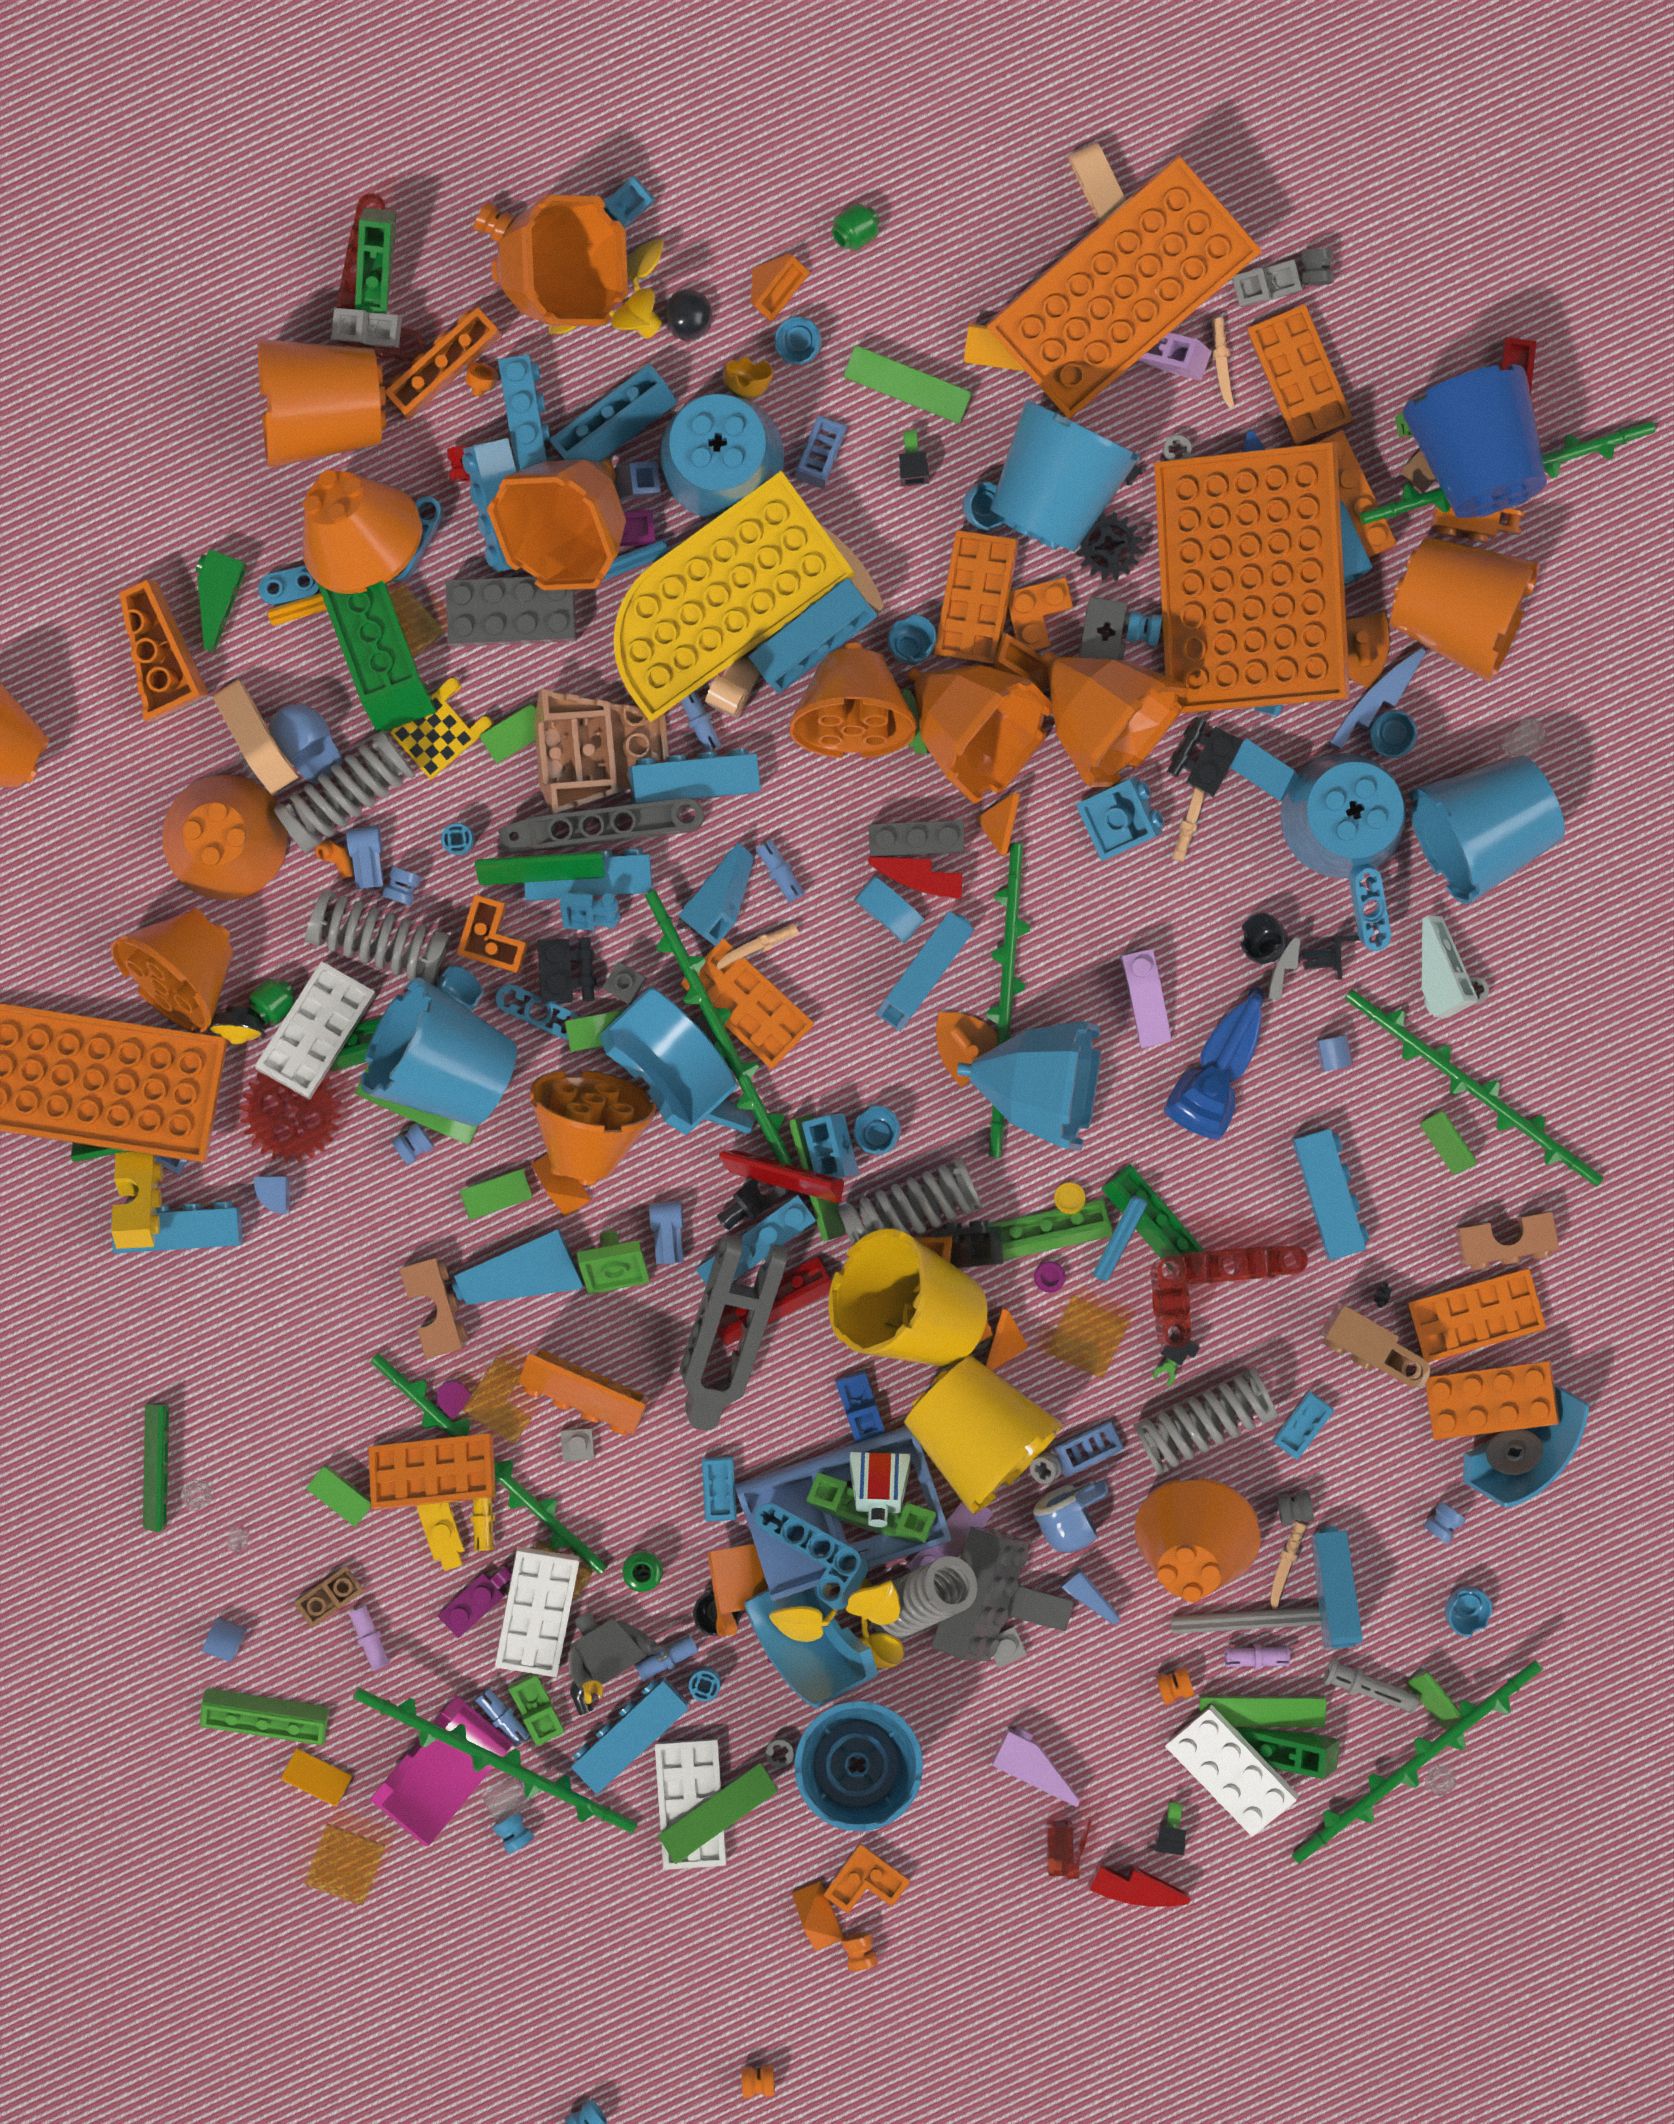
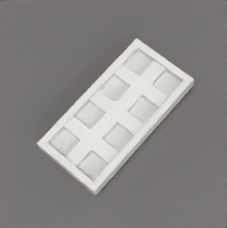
M321 961L259 1058L255 1068L310 1100L376 996L375 991Z
M517 1546L495 1660L496 1668L557 1677L579 1566V1556Z
M1212 1704L1173 1736L1165 1746L1252 1837L1298 1799L1299 1795Z
M718 1738L655 1742L661 1833L721 1790ZM724 1831L677 1864L674 1863L662 1843L663 1870L726 1866Z

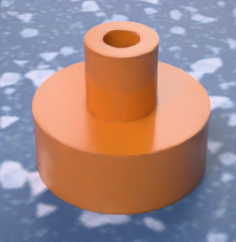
M473 363L468 366L465 381L472 387L471 393L473 395L483 396L484 391H490L495 388L498 372L489 365Z

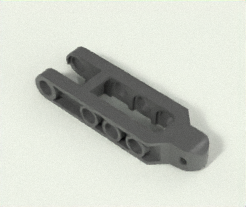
M681 798L528 818L500 828L501 849L506 853L516 854L691 833L697 831L702 826L704 812L695 800ZM685 808L695 809L696 817L690 823L680 821V813ZM625 815L631 816L633 820L631 828L626 831H620L617 826L619 819ZM594 819L600 820V831L595 835H589L586 830L587 824ZM567 823L570 828L568 836L558 839L555 835L557 826ZM514 833H518L519 838L516 841L512 840V835Z
M724 1234L721 1238L679 1369V1373L684 1379L683 1383L688 1390L685 1411L690 1425L695 1429L712 1430L717 1427L724 1407L744 1396L786 1266L787 1248L784 1246L770 1244L765 1263L760 1265L754 1287L732 1283L742 1252V1238L730 1234ZM725 1304L749 1309L746 1322L742 1321L741 1324L742 1334L737 1350L733 1349L732 1352L733 1362L728 1378H724L723 1381L716 1384L714 1389L704 1387L701 1383V1378Z

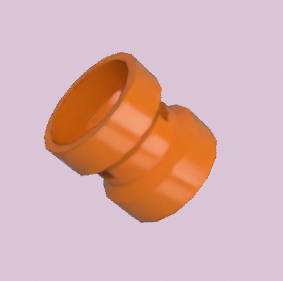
M487 201L480 210L473 224V229L481 234L485 232L490 234L492 240L499 244V240L516 217L508 212L501 213L496 205Z
M1185 1666L1176 1668L1174 1673L1171 1674L1161 1673L1155 1675L1164 1705L1174 1703L1175 1699L1180 1697L1187 1699L1195 1696ZM1174 1682H1177L1179 1688L1176 1689Z
M859 1932L841 1939L843 1950L848 1953L846 1962L850 1972L869 1969L879 1964L877 1955L871 1948L873 1943L871 1932Z
M773 2064L763 2065L760 2069H754L751 2066L741 2067L743 2099L753 2098L757 2094H762L765 2097H775Z

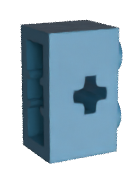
M844 1113L827 1115L802 1122L815 1172L840 1179L859 1175Z

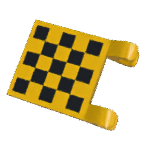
M455 678L448 679L431 696L437 713L394 728L390 732L430 780L435 778L480 738L479 735L494 727V722L491 718L483 716L469 728L446 702L462 687Z

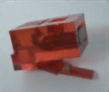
M1088 1819L1085 1834L1080 1838L1077 1859H1074L1072 1821H1046L1047 1871L1049 1876H1066L1067 1879H1080V1856L1085 1849L1091 1819Z

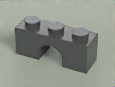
M963 820L869 824L870 857L962 854L965 852Z

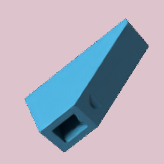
M739 843L725 855L722 863L713 874L706 878L704 885L685 904L684 909L678 915L714 946L720 943L737 921L754 856Z

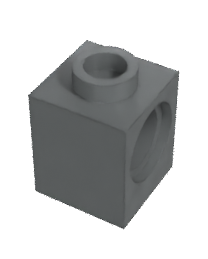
M618 961L602 989L631 1005L647 977Z

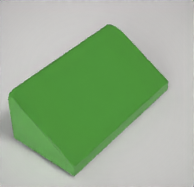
M533 703L479 735L496 764L535 741L534 720L536 707Z
M1437 1111L1421 1121L1422 1129L1453 1174H1458L1477 1164V1160L1444 1111Z
M327 1464L323 1465L306 1488L354 1527L358 1525L371 1508V1499Z
M1422 1668L1407 1680V1686L1414 1694L1420 1696L1419 1700L1443 1729H1449L1462 1718L1459 1708L1426 1669Z

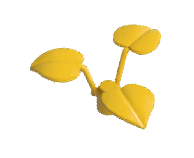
M662 238L641 245L627 257L628 280L631 279L636 292L624 302V305L616 311L611 310L609 313L612 317L611 325L615 329L636 330L644 339L655 335L660 329L662 321L653 312L655 302L654 291L651 288L641 289L639 278L648 276L656 267L664 246ZM549 326V334L551 336L552 334H564L575 329L577 326Z
M864 1578L858 1590L849 1596L846 1610L850 1614L861 1616L862 1636L864 1638L858 1639L870 1647L876 1668L895 1667L900 1665L904 1656L902 1643L895 1636L886 1633H875L870 1636L867 1619L877 1625H887L895 1622L900 1614L899 1595L892 1580L872 1587V1583ZM795 1606L772 1611L769 1613V1618L787 1637L796 1641L809 1642L822 1637L824 1631L822 1626H827L838 1610L832 1609L827 1617L822 1619V1612L816 1608Z

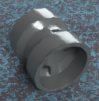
M1309 249L1302 251V262L1305 264V271L1302 273V284L1320 286L1334 283V273L1330 270V263L1333 261V250Z
M1308 1490L1298 1491L1293 1497H1290L1288 1494L1277 1495L1282 1526L1292 1525L1296 1519L1303 1522L1314 1521Z

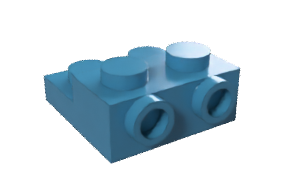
M1137 776L1076 804L1101 861L1163 834L1161 827L1164 826V819L1159 810L1152 809L1148 798H1151L1150 788L1144 780L1139 781Z

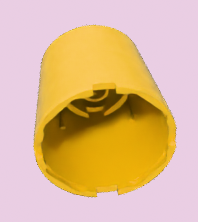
M896 1229L873 1231L862 1237L846 1253L849 1258L841 1272L836 1271L829 1292L828 1311L830 1323L836 1337L843 1341L851 1350L868 1355L948 1367L961 1362L975 1349L986 1326L988 1307L985 1293L974 1279L912 1236Z
M970 1355L957 1365H953L948 1371L945 1369L932 1382L934 1386L927 1393L923 1392L912 1403L914 1408L908 1414L904 1423L973 1515H976L996 1499V1495L993 1493L1003 1483L1009 1487L1031 1465L1032 1461L1054 1440L1056 1435L1053 1432L1056 1431L1058 1433L1063 1428V1424Z

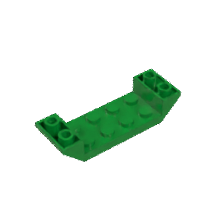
M380 581L366 587V592L354 594L333 592L318 584L361 704L376 732L379 733L382 730L386 732L437 713L427 683L421 680L387 584Z

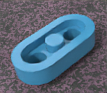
M306 566L267 574L261 579L258 586L259 595L262 600L273 606L318 594L320 591L318 583L309 574ZM303 576L310 578V584L307 587L299 585V580ZM273 583L279 585V591L276 594L269 593V586Z

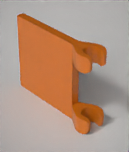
M755 1544L707 1552L717 1609L716 1630L719 1636L735 1635L737 1633V1624L731 1612L746 1610L744 1603L747 1599L769 1589Z

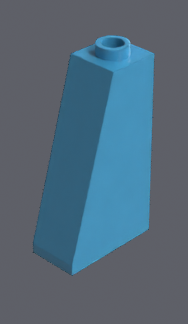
M950 911L947 913L875 1013L877 1016L899 1032L902 1031L975 930L970 926L971 923L967 918L958 913H955V915Z
M560 1228L455 1275L456 1282L452 1283L459 1301L464 1299L467 1305L578 1290L585 1286Z
M1338 1526L1319 1528V1533H1315L1311 1538L1323 1650L1356 1647L1363 1643L1347 1531H1338Z

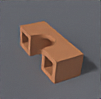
M1544 1211L1517 1216L1519 1224L1518 1235L1512 1242L1507 1244H1500L1495 1240L1492 1234L1491 1223L1489 1222L1455 1227L1462 1265H1470L1471 1270L1489 1268V1262L1501 1260L1502 1265L1521 1262L1520 1256L1530 1254L1533 1255V1259L1551 1257V1251L1559 1249L1553 1212Z
M439 1257L399 1268L408 1299L416 1296H427L437 1306V1316L434 1322L417 1329L425 1358L429 1359L464 1348V1341L468 1340L464 1323H458L455 1311L459 1310V1305L455 1293H449L446 1281L450 1280V1275L446 1262L440 1263Z

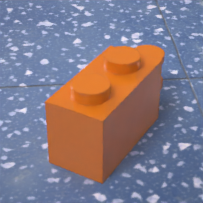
M1434 506L1430 528L1438 529L1437 534L1442 536L1456 537L1457 533L1469 535L1468 540L1487 543L1488 539H1493L1497 536V531L1520 535V518H1524L1525 512L1507 508L1486 517L1459 518L1454 514L1451 506L1449 512L1446 513L1441 512ZM1500 514L1508 516L1506 526L1499 524Z

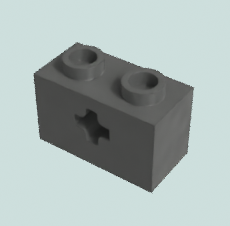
M1089 597L1078 657L1112 660L1124 659L1126 643L1120 641L1122 630L1128 631L1131 612L1126 611L1127 603ZM1104 625H1108L1109 632L1114 633V636H1109L1107 641H1102V635L1097 633V630H1102Z

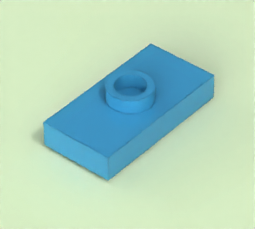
M1308 1391L1271 1441L1298 1460L1335 1409Z
M733 1456L702 1458L705 1522L737 1520Z

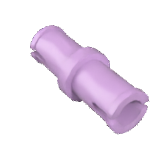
M367 1606L348 1613L359 1637V1640H357L358 1646L362 1645L371 1665V1670L375 1671L391 1664L380 1641V1637H382L381 1632L376 1631Z
M1253 1644V1648L1225 1647L1226 1668L1253 1666L1257 1670L1261 1669L1262 1666L1289 1667L1290 1665L1289 1646L1261 1647L1260 1644Z

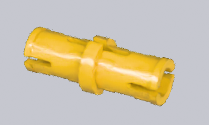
M492 1498L473 1500V1516H470V1522H473L474 1551L494 1550L493 1522L495 1521V1515L492 1514Z

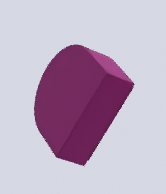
M458 1381L444 1383L437 1392L438 1405L451 1419L475 1398L467 1387Z

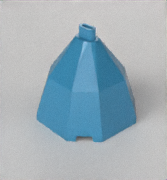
M1078 1021L1025 1030L974 1059L972 1064L959 1063L957 1074L970 1077L971 1083L1011 1124L1061 1148L1081 1151L1084 1139L1077 1137L1080 1129H1089L1093 1114L1101 1051L1092 1049V1038H1099L1100 1026Z

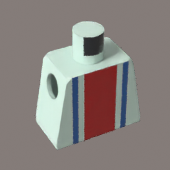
M850 1452V1473L856 1511L869 1512L868 1524L870 1526L884 1527L887 1525L888 1513L901 1512L910 1473V1454Z

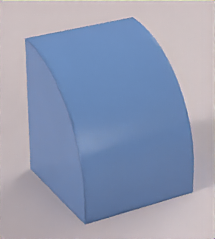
M657 461L628 463L614 468L616 473L614 483L620 500L643 498L661 493Z
M1346 1034L1315 1041L1321 1072L1353 1065Z
M255 1176L254 1187L260 1202L267 1209L275 1213L289 1214L290 1176Z
M218 1617L207 1636L202 1652L232 1662L237 1657L247 1628Z

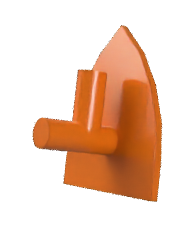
M1385 612L1346 620L1349 677L1370 690L1380 676L1388 656L1390 641Z
M938 1012L936 1026L937 1047L943 1064L962 1088L970 1081V1077L957 1074L958 1064H972L974 1059L997 1047V1033L988 1024L975 1017L958 1012Z

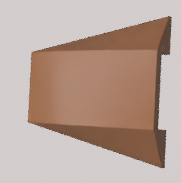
M539 689L534 720L540 788L551 815L630 789L628 768L636 766L635 760L654 758L655 764L667 762L669 752L665 713L650 723L640 707L614 704L609 701L593 700L577 695Z

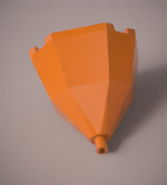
M544 195L517 216L499 240L497 258L492 260V278L495 283H500L501 289L522 314L550 326H605L611 318L609 313L616 303L623 302L628 295L625 228L619 221H613L603 208L606 204L600 196Z
M604 458L600 462L585 459L546 461L509 474L502 480L496 496L487 507L507 564L516 571L523 568L537 578L535 585L542 590L598 588L616 559L626 518L614 483L616 473L609 459Z
M1046 652L1040 659V662L1048 668L1047 678L1056 734L1081 778L1089 787H1114L1121 781L1118 773L1127 765L1135 769L1140 766L1181 714L1182 706L1177 702L1178 695L1183 698L1188 691V687L1183 683L1131 661L1058 657L1053 652Z
M983 665L924 673L914 668L908 674V679L915 684L914 690L921 739L946 778L974 804L982 801L983 795L981 793L992 790L995 793L1004 791L1045 741L1047 732L1042 728V723L1045 715H1052V703L1027 678Z

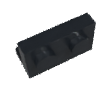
M988 1220L969 1222V1228H962V1223L943 1224V1230L932 1231L933 1238L952 1237L950 1263L958 1269L1004 1264L1001 1226H989Z

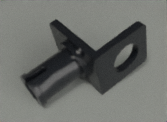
M1359 936L1332 938L1333 946H1331V949L1303 950V959L1316 958V961H1304V970L1332 968L1335 971V980H1342L1340 942L1360 941Z
M752 1179L733 1194L736 1201L717 1214V1218L727 1230H730L747 1215L753 1220L764 1209L786 1193L787 1189L775 1186L773 1195L764 1196L758 1190L760 1181Z

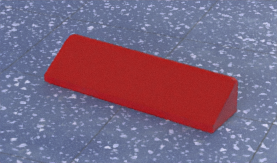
M736 1149L725 1150L719 1154V1158L730 1173L835 1203H840L845 1182L843 1179Z
M820 1255L783 1273L767 1325L830 1292L832 1278ZM725 1304L717 1328V1333L725 1346L740 1340L742 1334L741 1324L742 1321L746 1322L749 1309Z

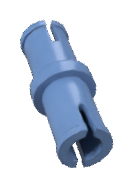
M697 690L681 700V703L690 720L688 725L690 728L693 727L703 752L706 753L721 746L722 743L710 721L712 719L710 712L706 713Z
M773 840L756 849V852L759 853L770 871V879L776 881L789 904L805 894V891L791 872L793 867L790 862H785Z
M691 1635L668 1646L669 1656L666 1660L658 1662L656 1659L664 1654V1651L635 1663L634 1665L643 1682L667 1668L669 1670L674 1669V1665L695 1653H699Z
M490 1687L486 1688L483 1693L490 1700V1703L480 1694L474 1701L493 1720L491 1724L495 1728L499 1727L513 1745L518 1747L523 1742L515 1734V1731L525 1740L530 1736L529 1731L513 1715L514 1710L510 1706L506 1707Z

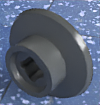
M1523 1429L1503 1431L1497 1434L1489 1442L1486 1449V1457L1489 1464L1497 1471L1513 1476L1523 1475L1532 1470L1539 1463L1543 1455L1541 1440L1534 1433Z

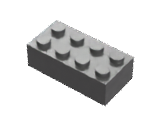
M535 577L445 581L448 644L451 647L577 642L575 589L544 591L535 585L537 580Z
M971 1527L961 1559L970 1566L977 1579L978 1590L976 1599L965 1611L939 1622L932 1648L962 1660L990 1662L991 1657L995 1655L998 1649L999 1642L997 1638L1000 1629L1008 1619L1009 1612L1007 1608L1010 1599L1018 1589L1019 1583L1017 1578L1020 1569L1028 1559V1541L996 1529Z

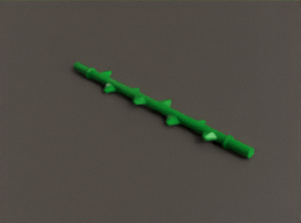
M1652 421L1627 429L1620 428L1617 432L1583 443L1571 434L1566 435L1564 449L1542 455L1545 472L1552 479L1556 478L1559 475L1561 462L1593 452H1598L1604 458L1610 460L1613 458L1615 445H1625L1628 441L1655 433V425ZM1407 484L1403 487L1401 500L1396 502L1389 501L1387 505L1361 512L1359 515L1361 523L1366 525L1391 516L1395 518L1397 514L1432 503L1441 512L1446 513L1449 512L1450 504L1441 487L1420 494L1414 487Z
M1011 843L1009 874H1006L1008 888L994 894V899L1006 907L1004 946L991 952V958L1002 965L1000 1004L986 1011V1017L998 1024L997 1046L1013 1038L1010 1036L1013 995L1025 990V984L1014 977L1017 937L1030 932V926L1018 918L1021 878H1023V875H1021L1023 844ZM992 1104L991 1122H989V1125H991L989 1157L1001 1158L1003 1127L1006 1124L1004 1123V1116Z
M656 890L646 893L644 896L658 922L657 926H660L664 934L656 948L658 952H673L690 985L683 1001L685 1004L700 1005L717 1039L714 1046L722 1057L727 1059L743 1091L736 1104L737 1108L753 1111L770 1144L768 1147L773 1150L777 1160L794 1166L783 1144L784 1140H781L777 1132L784 1120L783 1115L767 1112L751 1081V1078L759 1068L757 1062L741 1061L724 1027L731 1012L729 1009L714 1007L698 975L706 962L704 957L688 955L671 921L672 917H669Z
M1353 989L1347 993L1344 998L1367 1015L1370 1021L1374 1020L1403 1042L1402 1058L1407 1061L1418 1055L1422 1056L1450 1077L1451 1094L1455 1095L1467 1090L1498 1113L1496 1128L1499 1131L1515 1126L1545 1148L1544 1163L1549 1166L1562 1161L1568 1166L1569 1170L1573 1169L1595 1187L1602 1182L1604 1177L1580 1160V1156H1575L1544 1133V1117L1540 1115L1528 1121L1498 1098L1499 1082L1494 1080L1481 1086L1450 1062L1451 1048L1448 1045L1433 1050L1405 1029L1404 1011L1400 1009L1387 1015L1380 1010L1381 1007H1376Z
M379 1353L372 1358L370 1362L392 1382L391 1385H395L424 1412L422 1426L425 1429L439 1426L450 1437L468 1436L471 1421L468 1418L455 1422L451 1421L425 1396L427 1382L424 1379L411 1383L404 1377V1373H400ZM494 1460L495 1479L510 1492L508 1506L511 1509L521 1506L527 1507L553 1532L550 1541V1547L553 1550L569 1546L574 1551V1555H578L596 1573L601 1575L608 1565L586 1546L587 1543L585 1541L582 1542L554 1516L557 1501L551 1498L539 1502L511 1476L514 1465L513 1461L506 1460L497 1463Z
M1536 1659L1514 1677H1509L1504 1685L1479 1705L1465 1700L1459 1703L1462 1718L1432 1742L1417 1737L1414 1740L1416 1755L1389 1777L1383 1778L1374 1773L1369 1775L1370 1792L1341 1815L1330 1810L1323 1812L1325 1828L1320 1832L1316 1831L1314 1837L1292 1853L1294 1860L1298 1864L1302 1863L1320 1847L1326 1846L1330 1839L1355 1819L1371 1824L1375 1820L1372 1808L1375 1803L1400 1783L1413 1788L1419 1786L1417 1770L1447 1746L1461 1751L1465 1749L1464 1732L1489 1712L1495 1710L1508 1715L1511 1712L1509 1696L1514 1692H1519V1688L1543 1670L1540 1663Z
M357 1687L354 1692L353 1699L380 1711L381 1715L386 1714L419 1730L420 1746L426 1748L435 1740H439L472 1757L473 1770L476 1772L481 1771L487 1765H491L524 1781L525 1797L529 1799L542 1790L575 1806L579 1822L583 1823L594 1815L600 1818L602 1822L611 1823L631 1834L634 1833L638 1823L611 1810V1807H605L572 1791L568 1775H563L553 1782L522 1767L519 1750L513 1749L502 1757L467 1740L466 1728L463 1724H459L451 1731H448L417 1716L415 1700L412 1698L397 1706L391 1703L389 1699L384 1700L360 1687Z

